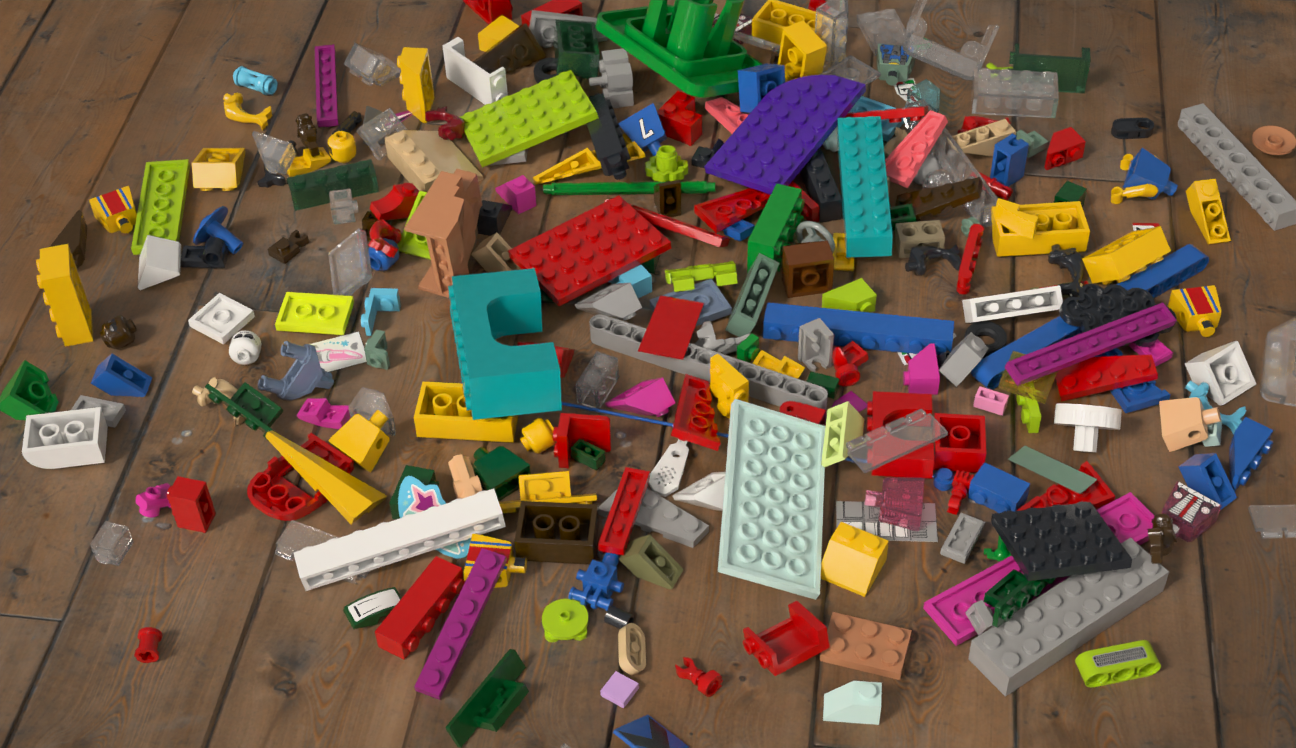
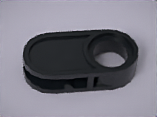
M1143 117L1116 119L1112 124L1111 134L1117 139L1149 138L1153 134L1154 122Z

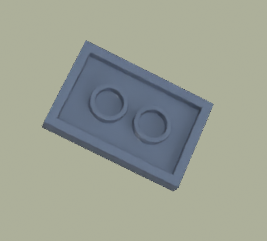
M712 279L694 284L695 289L673 291L662 295L704 303L696 326L732 313V307ZM659 297L650 299V307L653 312Z

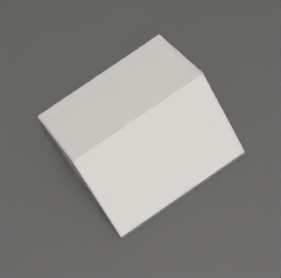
M147 235L139 257V290L180 275L181 244L179 242Z

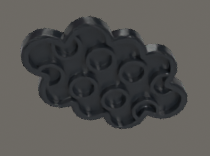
M1086 284L1082 286L1077 297H1069L1063 301L1059 313L1064 322L1072 326L1081 327V331L1084 333L1157 304H1155L1153 296L1141 288H1132L1127 291L1122 286L1116 284L1109 285L1106 288L1096 284ZM1167 307L1175 319H1177L1172 309ZM1174 326L1133 341V343L1141 347H1150L1154 345L1159 334L1170 332Z

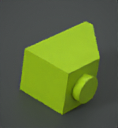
M860 278L823 293L822 308L872 313L875 312L877 295Z

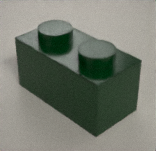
M810 371L806 382L825 388L828 398L834 399L839 389V378Z
M580 438L571 447L572 459L596 471L606 461L604 450Z

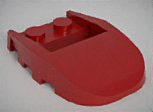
M313 433L307 435L309 440L302 444L301 447L348 474L352 473L354 463L351 458ZM274 456L268 461V467L265 471L258 472L247 487L248 498L254 507L272 518L283 521L298 520L328 501L320 491L313 498L283 478L294 468L283 456L279 458Z

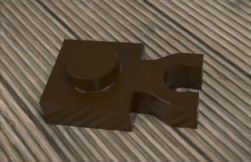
M293 231L288 239L282 237L268 248L269 256L286 264L300 253V247L306 246L309 243L308 236L303 235L300 238L299 231Z

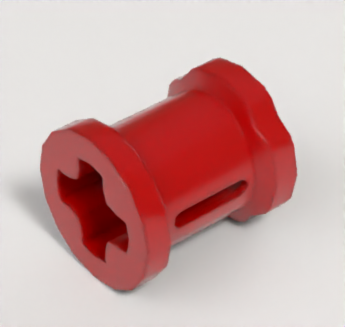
M145 627L139 630L137 636L140 640L139 646L134 654L138 661L151 663L159 659L160 653L157 650L158 643L162 640V632L153 627Z

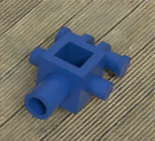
M606 552L601 562L592 559L587 571L579 569L576 579L582 581L583 591L572 587L568 598L580 601L581 605L587 606L590 603L593 609L600 607L607 611L613 605V599L610 598L613 591L621 593L624 587V583L619 582L617 578L616 566L620 557L617 554Z

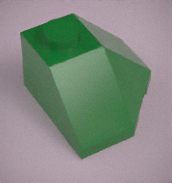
M24 360L0 396V411L16 420H26L28 415L54 413L59 401L56 394L51 393L47 384L49 378L46 372Z

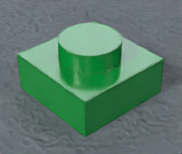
M751 333L737 346V359L748 363L756 359L760 352L758 336Z

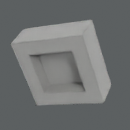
M983 600L972 604L965 612L978 636L993 627L994 614L985 605Z

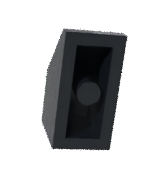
M482 200L477 221L478 234L491 236L498 233L500 235L512 211V205Z

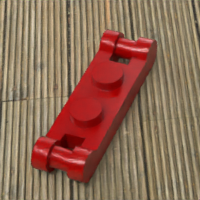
M973 224L970 227L958 273L956 291L959 294L965 295L970 292L971 284L969 282L972 280V274H974L976 261L973 259H978L982 246L981 237L983 236L984 227L980 224Z

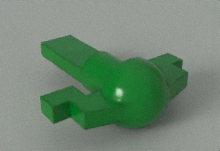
M1000 536L997 549L992 552V548H984V555H987L988 559L998 562L1012 556Z

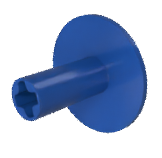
M226 206L219 207L213 213L207 215L201 221L200 227L193 238V243L200 245L211 236L218 237L226 243L228 250L233 255L244 244L221 225L228 213Z

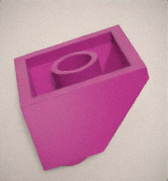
M662 377L642 381L605 402V404L613 409L645 416L656 415V417H660L670 411L668 407L675 404V401Z

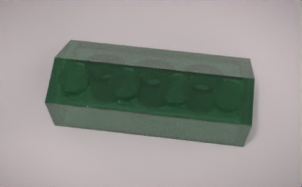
M371 159L296 175L286 180L295 211L379 192L376 172Z

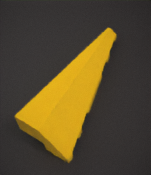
M624 133L623 138L631 158L627 162L644 158L645 153ZM586 148L534 176L533 181L537 185L602 167L596 151H590Z
M273 430L266 433L265 437L315 491L319 490L351 525L387 498L382 492Z

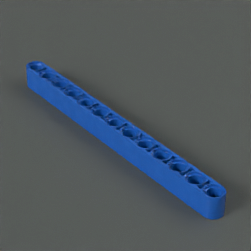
M1188 244L1164 257L1163 260L1148 266L1144 271L1130 276L1128 280L1116 285L1122 286L1127 291L1132 288H1141L1148 291L1155 298L1201 272L1207 266L1209 257L1194 245ZM1059 316L980 360L972 369L971 375L984 387L993 390L1012 379L1005 369L1008 361L1082 333L1081 327L1069 325Z

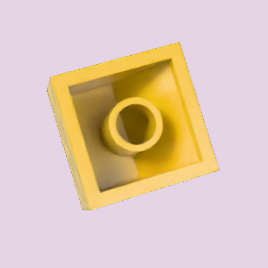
M840 522L824 554L821 563V579L866 597L887 560L889 541Z

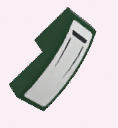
M395 587L383 589L351 602L344 607L343 611L353 629L378 625L379 618L388 616L401 600V596Z

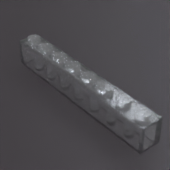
M925 99L905 104V108L928 106V111H933ZM906 117L903 124L911 132L921 120L910 121V117ZM944 128L929 154L940 161V175L946 183H955L977 177L981 178L983 183L981 197L962 206L970 217H974L979 221L980 225L983 227L992 226L991 207L996 206L998 198L948 130Z

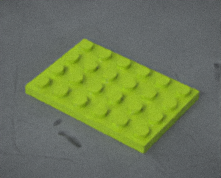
M569 70L548 80H543L534 86L524 88L515 94L505 96L496 102L486 104L477 110L467 112L460 116V118L465 122L464 133L483 168L596 120L598 115L573 72Z

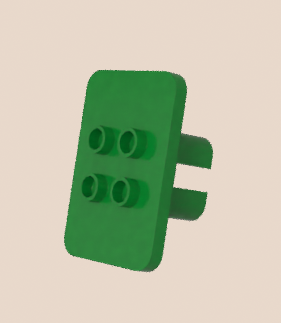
M650 0L649 5L645 7L600 12L597 17L595 28L600 33L691 96L707 98L739 92L738 70L762 65L761 62L747 54V50L742 45L733 40L744 0H726L725 6L714 27L712 24L718 7L717 4L713 3L714 0H675L674 6L667 5V0Z

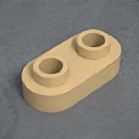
M629 623L622 627L618 633L619 665L626 673L635 675L646 667V644L641 628L634 623Z

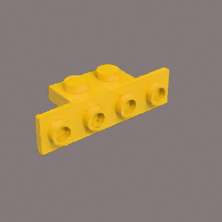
M569 471L519 475L521 500L499 502L502 513L516 512V507H520L521 501L592 504V501L597 500V495L594 493L571 496Z

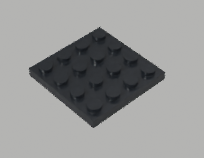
M1091 502L1053 505L1052 507L1028 508L1027 510L1003 511L1002 513L992 514V525L1028 581L1131 568L1132 558Z

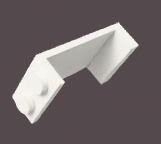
M459 37L442 45L446 76L450 81L485 105L508 96L504 67L489 74L465 57L464 42Z

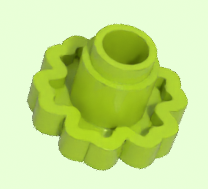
M663 145L659 147L656 156L650 157L649 161L645 162L646 176L652 177V180L659 182L682 180L684 175L688 174L687 160H681V156H678L675 147Z

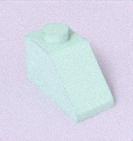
M852 681L824 694L823 721L879 725L882 683Z

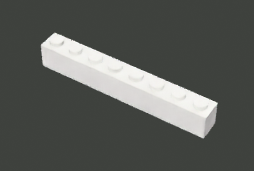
M491 489L480 491L463 499H455L438 507L433 506L416 514H408L391 522H383L369 529L358 530L344 537L333 538L319 545L308 546L293 553L300 579L305 591L472 538V534L482 535L506 527L495 490Z

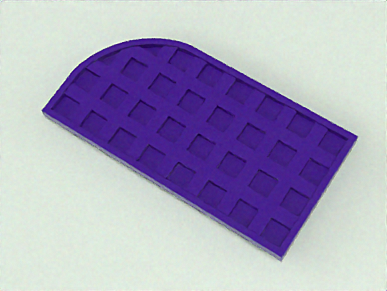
M811 75L796 78L777 86L765 95L704 166L705 172L770 195L776 183L789 186L837 127L838 118H844L866 92V84L836 75Z

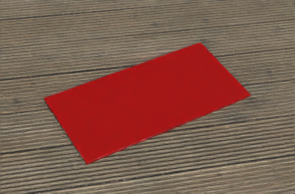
M660 295L638 352L683 360L704 303Z

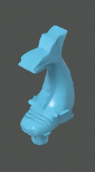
M1190 380L1185 389L1191 392L1189 398H1200L1205 410L1213 408L1207 401L1208 398L1206 396L1209 384L1202 382L1200 385H1197ZM1246 407L1239 408L1231 415L1220 413L1222 424L1228 426L1233 435L1242 422L1241 420L1247 411Z

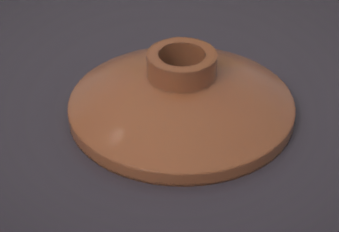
M1263 126L1256 129L1252 136L1253 144L1259 150L1268 154L1284 155L1292 152L1296 147L1295 136L1282 127Z

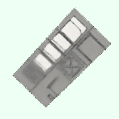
M836 501L837 527L840 522H844L888 541L938 542L935 503H903L908 517L904 519L909 521L910 526H901L899 520L902 518H881L882 502H875V506L865 505V502Z

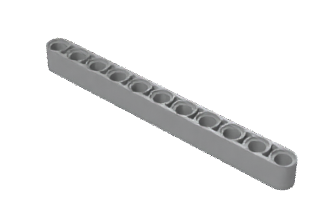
M602 314L595 315L590 319V338L592 343L684 375L688 374L706 380L710 383V358L718 352L691 343L688 345L683 360L638 352L646 328ZM718 353L749 381V397L779 407L786 401H795L827 411L828 393L825 388Z

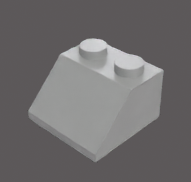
M631 283L612 284L575 304L579 310L593 315H606L618 320L622 318L623 320H628L636 315L635 311L642 308Z

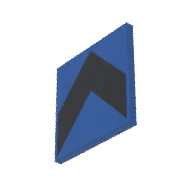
M649 715L643 716L613 731L617 737L631 748H689V746Z

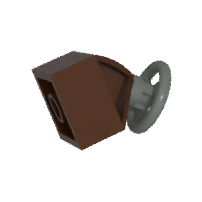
M804 221L796 229L798 243L783 246L782 282L787 298L822 294L831 291L833 287L834 239L830 232L821 224L814 221ZM806 228L808 235L806 238H803L802 232ZM814 229L819 231L826 238L827 241L821 239L820 236L816 234Z

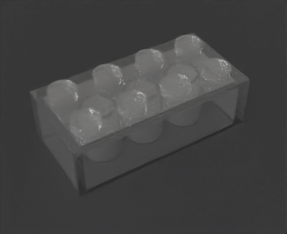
M974 68L971 87L972 114L1056 117L1059 100L1058 75L1056 72Z

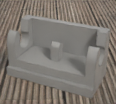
M820 318L799 326L798 360L803 362L813 372H816V366L812 364L814 362H819L825 369L832 367L834 334Z

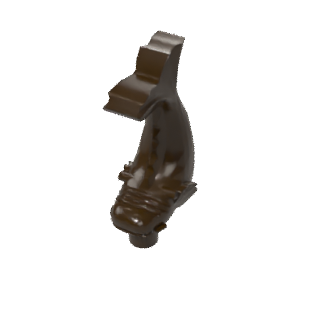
M307 113L300 114L295 120L298 127L297 137L301 139L306 148H309L312 157L319 156L320 152L316 138L317 129L313 125L312 117Z
M1156 514L1152 519V528L1148 529L1152 564L1162 563V557L1172 552L1174 542H1177L1173 530V519L1168 514Z

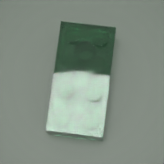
M555 19L553 44L556 74L559 75L562 72L571 70L574 76H580L584 79L597 77L600 53L595 22Z

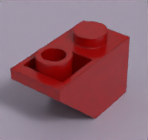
M1072 127L1054 132L1047 151L1044 168L1049 170L1083 158L1086 141Z

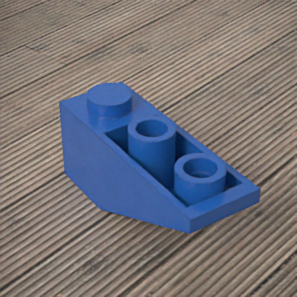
M1247 417L1244 418L1235 430L1229 447V478L1234 492L1240 484L1244 486L1251 475L1250 470L1258 468L1262 460L1261 455H1267L1273 445V441L1270 440L1273 430Z

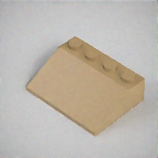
M402 130L385 137L388 158L408 182L413 183L419 191L428 192L441 171L454 173L456 169L470 171L477 174L478 181L483 180V175L450 139L444 140L439 137L438 131Z

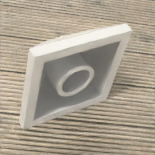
M1238 341L1201 353L1185 363L1192 382L1200 385L1202 382L1208 383L1207 396L1219 406L1226 404L1256 385Z
M712 472L674 494V500L716 511H723L726 472Z

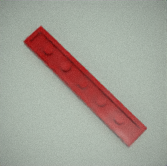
M628 203L651 224L717 247H727L729 244V237Z

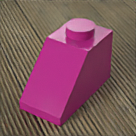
M524 175L495 188L496 192L509 205H512V209L518 215L537 206L535 186Z
M935 343L927 345L908 361V369L903 371V385L908 386L909 393L938 395L940 376Z

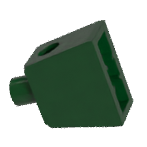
M499 446L490 452L486 448L480 447L473 455L476 460L473 463L475 476L478 475L483 491L495 490L498 502L520 489L519 475L531 474L530 464L504 446Z

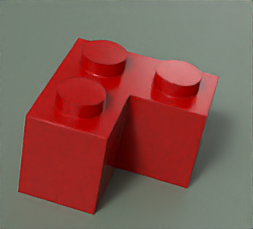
M677 91L657 112L667 137L692 146L702 135V115L695 113L694 96Z

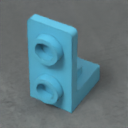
M371 288L369 297L365 298L366 312L361 315V326L365 327L366 336H372L377 311H400L401 302L398 289Z

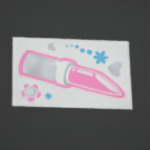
M359 332L311 344L315 346L321 368L327 372L367 362Z

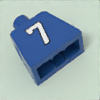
M653 103L618 123L632 142L635 141L643 152L650 150L653 156H656L659 147L662 146L660 143L667 139L659 114Z

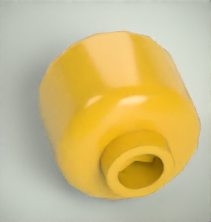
M337 131L328 139L329 154L333 160L347 163L355 157L357 149L352 134Z
M537 418L522 428L524 437L520 438L527 451L532 449L534 453L540 454L556 443V441H553L554 428L548 419Z

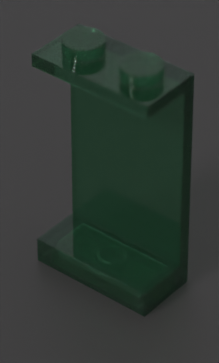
M1015 43L1014 52L1010 51L1009 64H1012V66L1007 68L1006 80H1010V89L1085 93L1091 62L1090 48L1082 47L1080 57L1019 54V44Z

